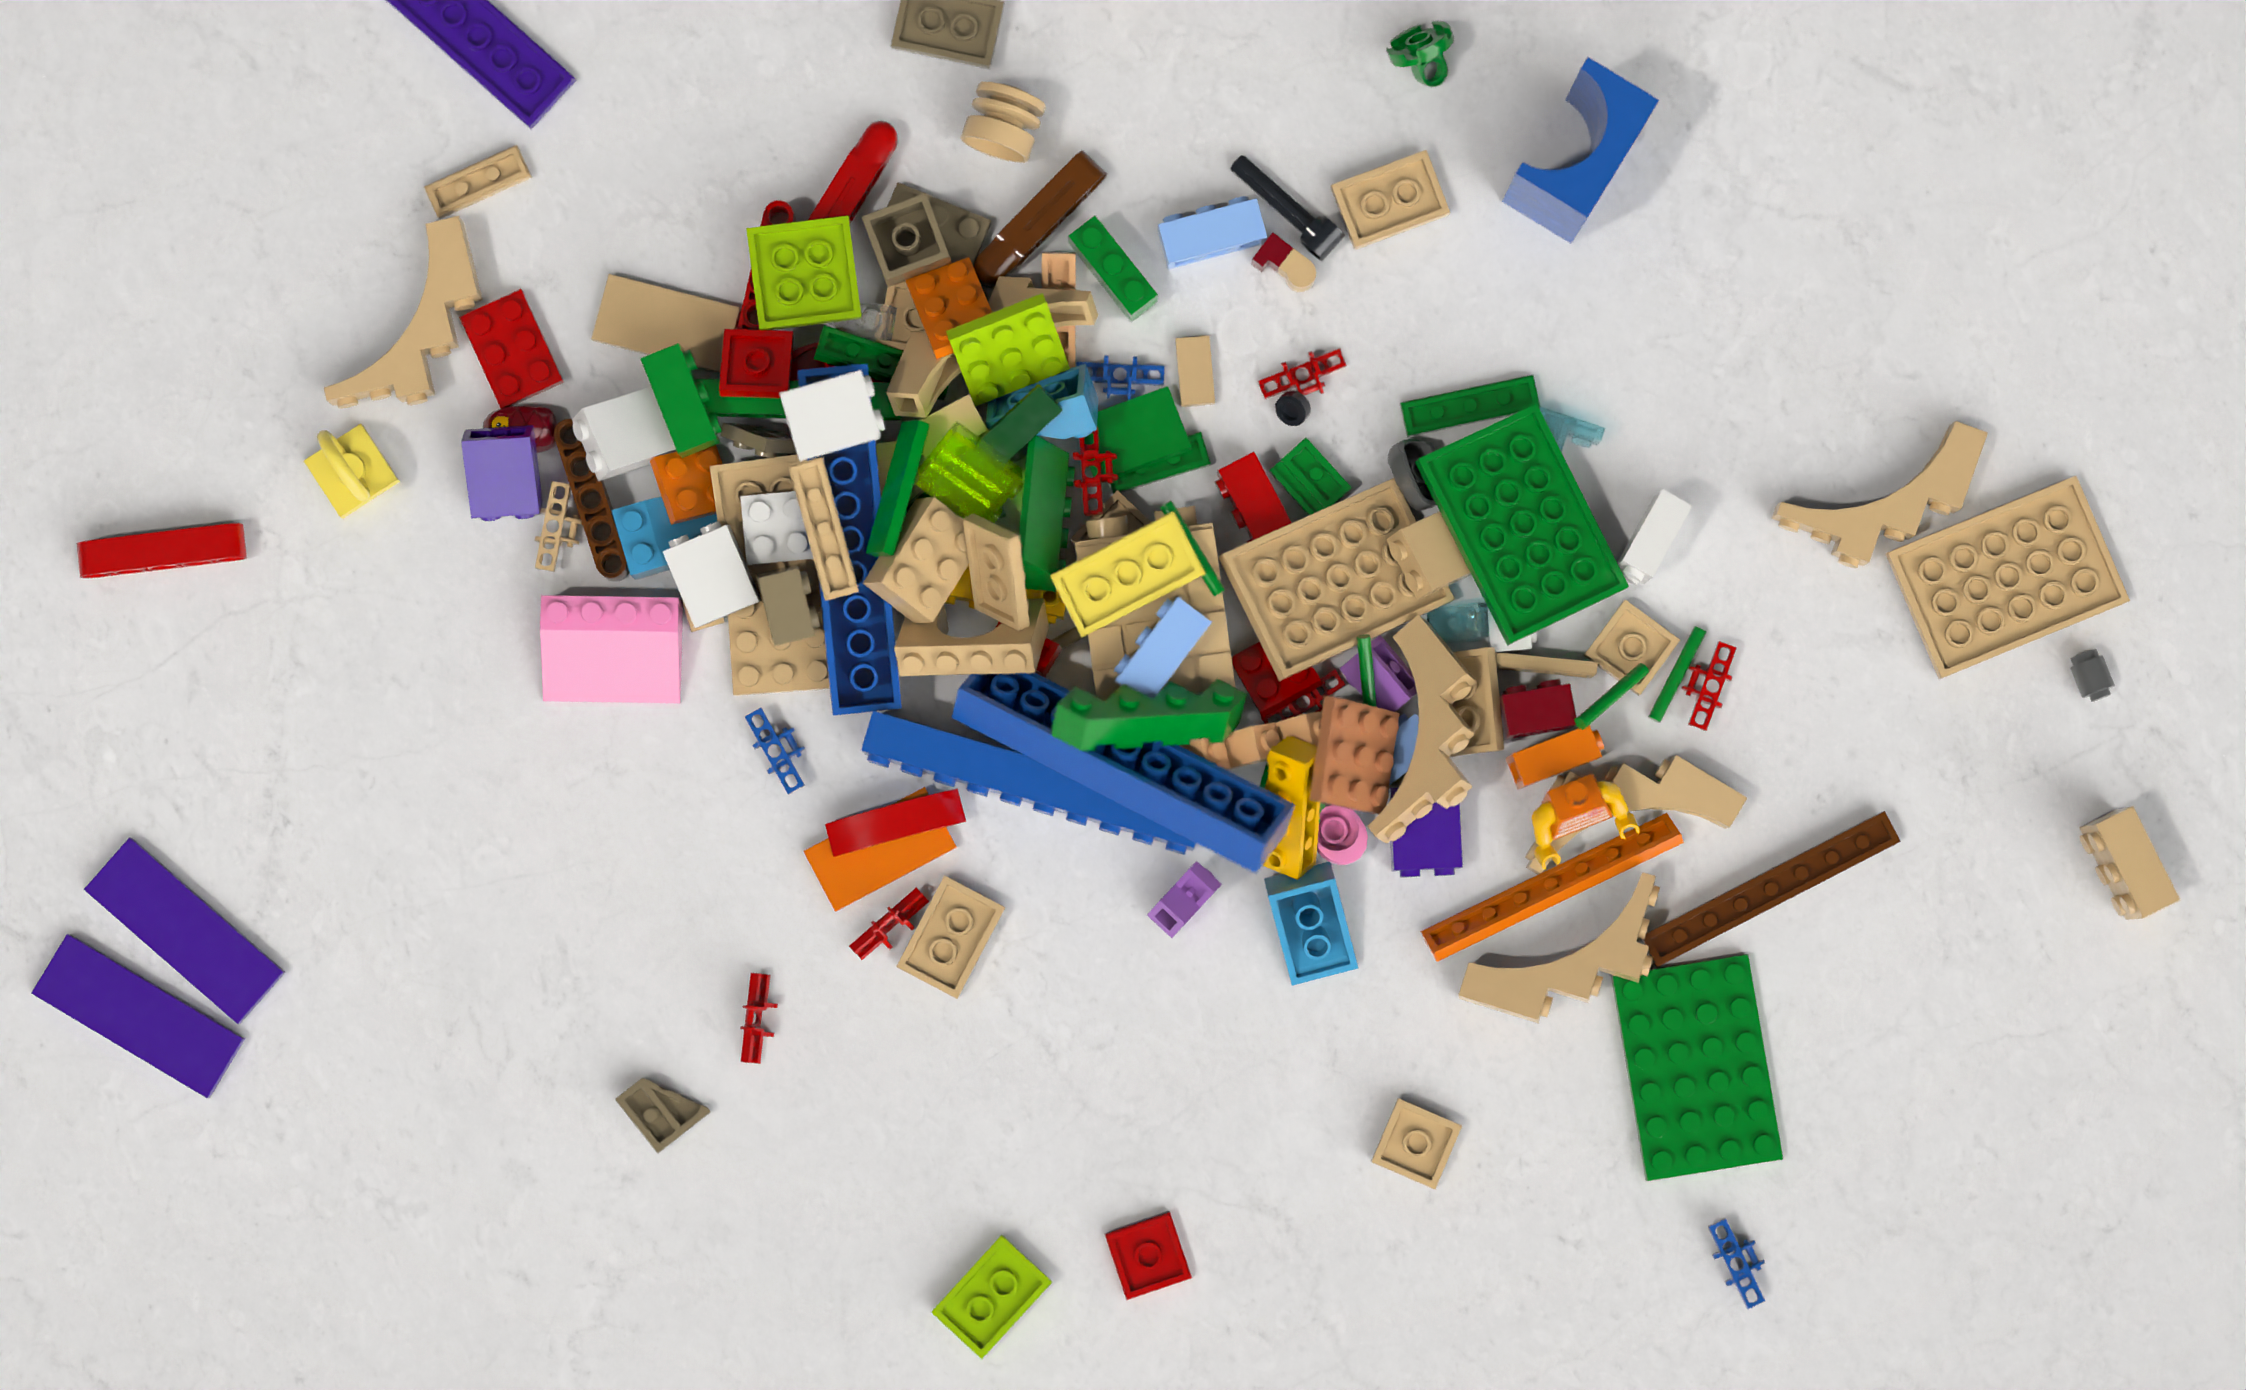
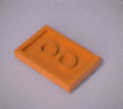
M969 257L905 280L936 359L954 353L946 333L947 330L992 313Z

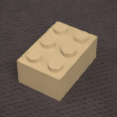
M935 497L916 499L904 517L894 555L879 557L863 584L913 623L933 622L969 565L963 519Z
M2133 806L2116 809L2079 827L2083 834L2080 836L2082 846L2088 854H2093L2098 864L2095 867L2096 873L2104 885L2108 884L2114 896L2111 898L2112 905L2119 916L2124 915L2126 920L2142 919L2180 901Z

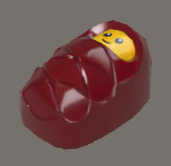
M519 406L493 411L484 420L483 428L534 425L537 453L548 451L556 445L554 430L558 423L556 415L548 408Z

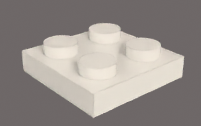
M795 491L740 496L747 565L813 559Z

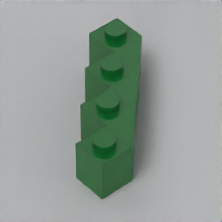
M1216 679L1201 696L1170 681L1153 699L1125 684H1122L1106 701L1075 686L1057 704L1051 735L1080 751L1095 750L1096 745L1113 744L1115 749L1142 747L1143 742L1161 741L1162 746L1188 745L1190 739L1205 738L1208 739L1209 743H1221L1240 724L1247 694L1219 679Z

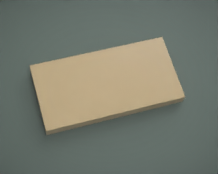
M609 274L591 339L595 342L646 355L679 343L684 348V351L691 350L698 368L721 373L724 329H736L741 308Z

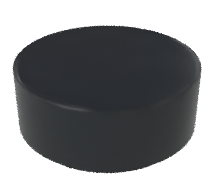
M1287 391L1276 401L1275 412L1278 418L1286 425L1299 426L1309 417L1311 406L1308 399L1300 392Z

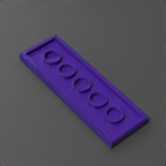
M386 0L529 129H532L576 82L573 75L488 0Z
M129 837L83 889L237 1024L242 1023L285 973L281 967L133 838Z
M71 934L65 936L31 992L34 996L205 1098L211 1097L245 1041L244 1037Z

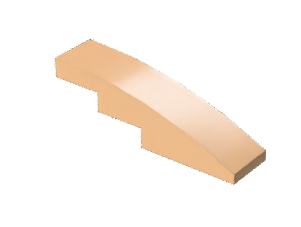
M1042 252L1041 289L1076 290V252ZM1076 325L1057 327L1056 330L1070 368L1075 367Z

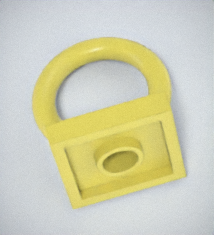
M362 424L354 427L338 439L327 430L320 431L317 435V440L321 450L304 460V463L342 519L400 482Z

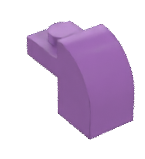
M1196 861L1153 907L1147 916L1173 938L1222 884L1208 869Z

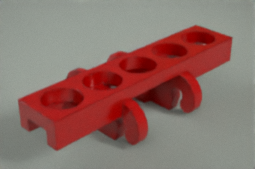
M1340 348L1317 358H1314L1313 352L1310 351L1308 352L1310 361L1288 369L1286 362L1281 363L1282 372L1258 381L1264 399L1293 388L1304 396L1318 390L1323 394V387L1326 385L1324 382H1320L1319 378L1347 366ZM1337 356L1340 359V363L1332 367L1328 366L1327 359ZM1318 362L1324 365V370H1320ZM1304 368L1308 371L1309 376L1306 380L1301 381L1297 379L1296 371L1298 369ZM1283 376L1288 381V384L1285 386L1280 383V378ZM1313 380L1316 383L1303 389L1300 388V385ZM1274 381L1277 384V389L1266 392L1264 385Z
M1098 427L1097 430L1090 433L1093 434L1094 443L1087 445L1085 444L1084 437L1079 438L1080 454L1079 452L1072 454L1074 460H1081L1082 482L1081 480H1075L1074 486L1083 489L1085 516L1104 514L1102 482L1107 481L1110 484L1118 479V475L1113 474L1112 460L1117 459V455L1111 453V451L1100 454ZM1101 461H1105L1106 474H1101ZM1090 466L1098 469L1097 475L1092 478L1085 475V470ZM1097 487V492L1089 494L1087 488ZM1089 500H1098L1097 510L1089 509Z
M1718 641L1706 671L1701 670V666L1696 664V667L1689 666L1688 669L1692 671L1688 686H1682L1681 688L1686 691L1685 695L1690 696L1691 693L1697 695L1696 703L1688 722L1689 726L1707 731L1715 707L1722 708L1723 704L1718 702V698L1725 680L1732 681L1733 677L1728 675V671L1737 647ZM1723 647L1729 649L1726 661L1718 657L1720 649ZM1718 663L1724 666L1722 672L1714 669L1715 664ZM1699 674L1705 676L1701 691L1694 689ZM1711 679L1716 680L1719 684L1718 691L1714 693L1708 691L1706 687L1707 682ZM1701 702L1710 705L1709 708L1702 707ZM1700 711L1706 714L1702 725L1695 721L1697 712Z
M1335 669L1320 679L1322 682L1320 687L1324 690L1323 695H1320L1317 689L1305 694L1310 700L1307 708H1300L1297 705L1296 699L1261 719L1264 724H1268V719L1277 714L1280 716L1281 721L1303 715L1304 712L1315 705L1318 707V710L1315 712H1321L1323 707L1320 702L1324 700V696L1332 695L1346 684ZM1335 677L1338 685L1328 689L1325 681ZM1287 707L1292 715L1285 717L1282 709Z
M916 887L892 909L888 907V912L877 922L872 921L873 925L850 944L849 947L861 960L867 957L881 943L891 950L893 946L887 940V933L898 923L901 925L906 924L911 931L915 929L909 919L929 901Z
M750 974L747 1005H743V1008L746 1009L745 1026H740V1029L744 1030L740 1062L760 1064L763 1037H774L773 1032H764V1029L761 1028L762 1010L765 1011L767 1007H778L776 1003H767L770 975ZM754 1012H755V1014H756V1020H755V1022L753 1023V1020H754Z

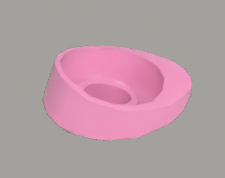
M1326 805L1319 817L1321 821L1318 828L1317 852L1327 861L1338 865H1347L1361 858L1367 847L1368 835L1366 827L1352 809Z

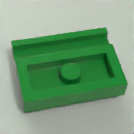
M1307 438L1303 439L1269 470V473L1308 515L1334 505L1352 488Z

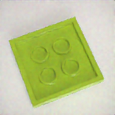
M848 216L746 228L759 330H776L862 319Z
M1043 293L946 331L975 407L1070 369Z

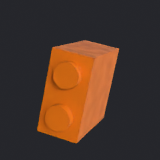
M1589 725L1584 730L1578 728L1513 753L1505 759L1517 790L1601 758L1600 750L1604 749V744L1598 730L1592 731Z

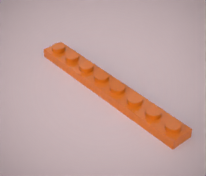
M1665 813L1640 825L1638 834L1634 828L1624 833L1626 839L1617 836L1421 931L1423 939L1436 962L1684 843L1680 831L1669 815Z

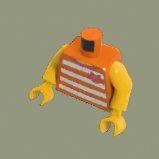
M1591 774L1546 792L1541 805L1532 814L1535 842L1539 845L1536 847L1534 855L1543 869H1546L1545 862L1550 857L1556 865L1560 864L1561 858L1550 844L1553 840L1613 818V816L1616 817L1615 825L1622 839H1626L1623 831L1628 827H1634L1637 834L1639 833L1637 821L1634 815L1628 812L1629 808L1619 787L1609 781L1597 782L1594 775Z

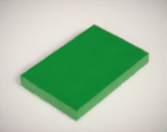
M1168 386L1098 411L1097 427L1100 454L1111 451V453L1117 455V459L1112 460L1113 474H1117L1118 477L1192 450ZM1090 433L1084 437L1085 444L1091 445L1094 443L1093 434ZM1101 461V474H1106L1105 461ZM1090 466L1089 468L1091 470V473L1093 477H1095L1098 473V469L1094 466Z

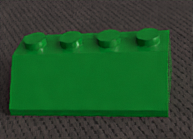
M1037 435L1028 442L1019 527L1022 566L1025 573L1024 583L1025 589L1056 592V587L1050 575L1066 566V559L1059 558L1060 548L1067 549L1069 528L1062 527L1063 517L1070 518L1072 497H1066V487H1073L1075 467L1069 466V453Z

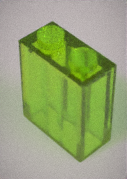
M958 421L953 424L919 466L914 481L915 485L930 496L938 499L962 519L976 514L992 523H995L1001 515L1002 508L1000 507L1008 498L1013 500L1024 485L1022 482V468Z

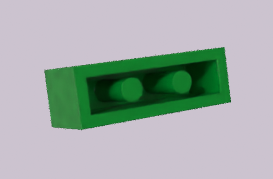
M1095 215L1068 235L1069 245L1130 322L1134 321L1158 302L1156 291Z
M677 343L640 358L677 453L684 458L721 443L717 434L723 431L715 413L709 414L705 402L709 401L710 397L703 381L696 382L692 370L698 367L691 350L684 351V348Z

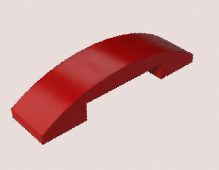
M957 788L856 814L827 823L825 827L833 857H838L864 850L868 847L967 821Z

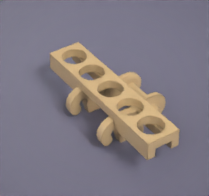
M552 481L547 508H541L540 513L545 514L541 537L535 536V541L540 542L535 564L536 569L555 572L560 546L562 547V542L568 543L567 547L579 544V541L575 540L577 526L582 524V522L578 519V515H573V518H569L566 513L571 492L569 484ZM557 487L565 489L564 498H555ZM555 503L562 505V510H553V505ZM551 520H556L559 523V529L554 533L547 530V523ZM564 522L571 523L568 538L561 537ZM546 544L554 545V548H553V549H546V548H545V545H546ZM545 553L552 555V561L549 566L542 565Z

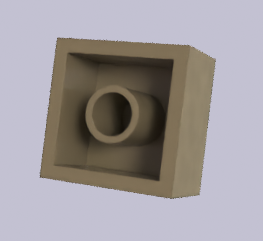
M926 193L862 216L888 287L951 264L949 253Z
M792 565L756 574L774 645L777 646L815 636L814 628L819 627L820 624L814 604H807L805 594L811 593V588L806 571L799 572L798 566Z

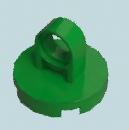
M1432 21L1433 28L1422 30L1421 26L1417 25L1390 41L1392 48L1386 49L1390 62L1397 67L1410 66L1414 77L1421 84L1429 87L1441 85L1448 74V67L1443 52L1448 50L1454 43L1451 27L1444 21ZM1434 61L1437 65V72L1432 79L1427 80L1424 75L1425 67Z

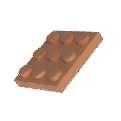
M1324 696L1310 800L1379 815L1387 806L1389 799L1388 791L1391 770L1394 764L1393 756L1396 735L1398 733L1399 713L1337 697Z

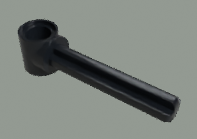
M1241 155L1233 162L1230 168L1231 171L1302 233L1300 242L1317 259L1323 261L1345 237L1342 230L1327 217L1318 216L1314 218L1247 157Z

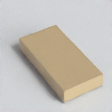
M1210 337L1176 338L1181 407L1214 405L1215 394Z

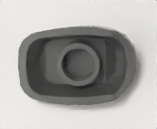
M1406 439L1393 445L1389 450L1387 461L1395 482L1409 505L1416 511L1433 508L1437 505L1415 461L1436 451L1432 443Z

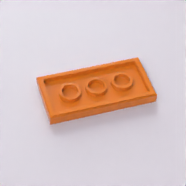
M923 787L893 804L927 796L929 793ZM942 828L868 847L867 849L838 857H833L829 838L803 852L834 911L837 912L956 849L957 846L948 829Z

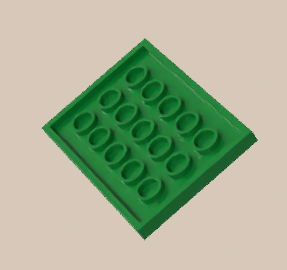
M1537 404L1415 461L1507 646L1629 587Z
M1741 955L1649 970L1648 976L1641 975L1639 983L1618 976H1611L1645 1180L1653 1181L1783 1160L1749 956Z

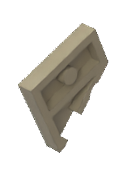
M722 424L723 432H721L720 436L733 440L734 447L753 450L754 448L756 455L767 458H774L776 453L797 454L793 439H788V434L750 424Z
M641 1078L615 1099L657 1154L710 1113L707 1107L690 1101L671 1090L660 1087L658 1084L645 1078Z

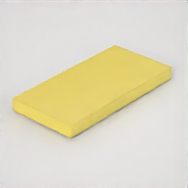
M1173 511L1050 575L1081 637H1084L1206 574Z

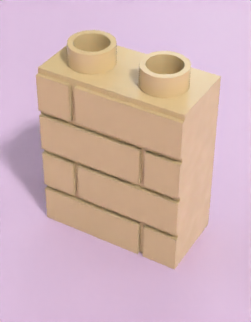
M1195 506L1177 508L1221 581L1213 523L1197 524ZM1162 510L1154 511L1155 521L1165 516ZM1127 515L1086 521L1088 540L1075 541L1077 561L1129 535ZM1200 576L1088 634L1096 697L1106 701L1121 686L1115 681L1118 675L1114 671L1115 667L1125 654L1132 657L1139 648V645L1135 643L1136 639L1146 626L1151 629L1154 628L1160 620L1155 614L1166 599L1169 598L1174 601L1177 596L1212 623L1163 688L1171 681L1194 694L1205 692L1216 679L1235 687L1222 592L1213 597Z

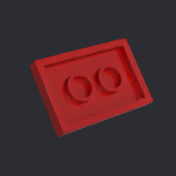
M522 289L459 317L500 409L514 406L564 383Z

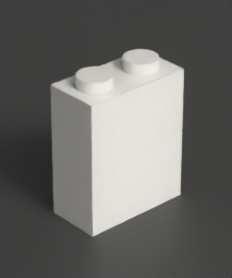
M860 370L780 393L799 461L881 438L879 431L885 429L880 410L873 411L869 397L875 396L869 375L863 377Z
M652 387L582 408L572 418L574 434L582 442L587 453V465L592 472H595L598 481L650 465V460L653 457L677 452Z
M1662 489L1654 496L1617 561L1627 582L1633 585H1637L1638 582L1645 584L1654 576L1693 505L1665 489Z
M719 521L701 528L702 535L689 540L688 535H684L668 542L670 549L663 551L695 628L762 601L731 526L725 525L721 527Z

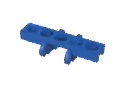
M1104 355V363L1076 362V367L1086 364L1087 368L1092 369L1093 374L1090 377L1093 383H1107V388H1103V393H1107V399H1110V394L1127 395L1128 400H1131V394H1135V389H1131V384L1164 386V366L1137 365V356H1133V365L1108 364L1109 355ZM1099 368H1103V377H1097L1096 373ZM1117 368H1123L1127 373L1126 378L1120 381L1115 379L1113 376L1114 371ZM1137 370L1143 372L1144 376L1142 379H1136ZM1149 371H1158L1160 379H1148L1147 374ZM1111 383L1128 384V388L1111 387Z
M762 708L745 716L758 742L753 744L754 749L762 747L772 765L767 770L768 774L776 772L788 795L805 786L791 760V757L795 755L797 758L802 756L801 752L805 749L804 746L798 747L791 733L795 729L791 728L788 730L785 727L782 729L783 733L777 735ZM760 715L764 721L763 726L756 728L752 721L753 716ZM765 729L769 730L770 735L762 739L760 733ZM783 738H786L792 749V752L788 754L780 742ZM773 744L779 745L781 748L780 755L775 758L768 754V749ZM786 765L789 766V769L786 772L780 771V769L785 767ZM789 774H793L798 782L794 787H789L785 780Z
M1725 1218L1713 1225L1707 1226L1719 1252L1712 1254L1714 1259L1723 1257L1733 1278L1726 1280V1285L1729 1286L1735 1283L1747 1309L1764 1302L1765 1299L1751 1272L1755 1268L1757 1271L1761 1270V1265L1765 1263L1764 1260L1759 1261L1752 1247L1756 1243L1755 1240L1749 1242L1748 1239L1743 1240L1744 1244L1739 1246ZM1722 1225L1727 1233V1237L1724 1239H1719L1715 1230L1718 1226ZM1731 1242L1732 1245L1723 1248L1724 1243ZM1743 1250H1746L1752 1264H1747L1742 1253ZM1735 1257H1739L1743 1261V1267L1737 1271L1733 1270L1730 1265L1731 1260ZM1748 1277L1749 1285L1741 1286L1739 1281ZM1749 1289H1753L1758 1298L1755 1302H1749L1746 1296V1292Z

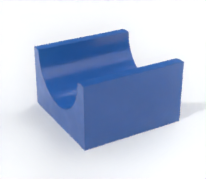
M1587 57L1580 68L1565 100L1575 107L1585 120L1591 139L1590 156L1572 167L1559 170L1539 169L1522 162L1502 201L1570 244L1575 239L1659 102V99Z

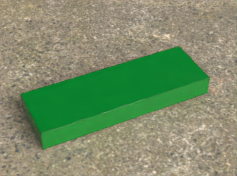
M1198 432L1188 435L1192 447L1191 451L1118 477L1117 480L1110 483L1113 494L1117 490L1122 493L1211 466L1202 433Z

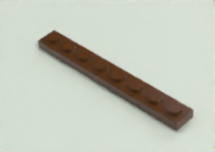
M1883 811L1646 933L1645 939L1641 940L1644 945L1649 946L1648 953L1650 956H1653L1652 961L1655 967H1659L1901 841L1886 812Z

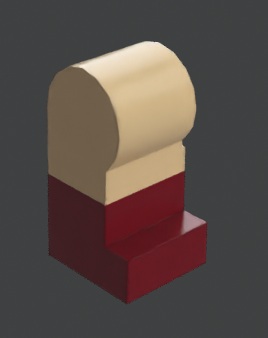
M1273 232L1252 258V266L1263 272L1268 265L1284 277L1290 289L1296 292L1308 291L1315 282L1316 269L1314 264Z

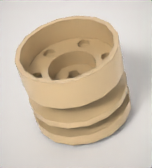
M994 82L979 83L976 93L980 98L973 99L972 106L984 116L970 115L967 117L960 137L962 142L992 157L1016 163L1027 162L1035 140L1032 135L1023 129L1036 130L1040 127L1041 123L1037 117L1044 115L1045 103L1033 95L1010 85Z

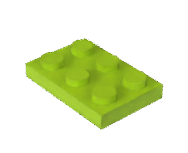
M1001 1235L931 1313L979 1358L983 1359L1053 1281L1009 1240Z

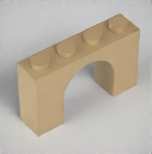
M1044 598L1027 599L1030 626L1021 631L1001 623L996 629L980 636L969 638L948 636L949 627L945 605H943L934 621L930 623H913L905 617L894 647L900 676L1035 673L1049 628Z

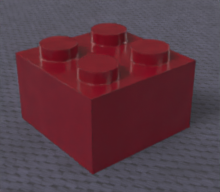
M1560 679L1540 682L1539 685H1536L1537 689L1527 691L1526 685L1506 688L1503 691V695L1499 697L1503 740L1567 730L1574 727L1577 717L1570 683L1561 685Z

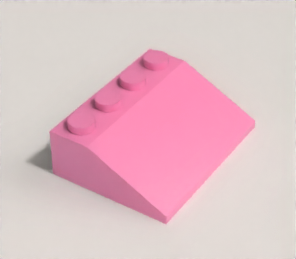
M541 595L540 639L543 701L681 704L682 600L672 597Z

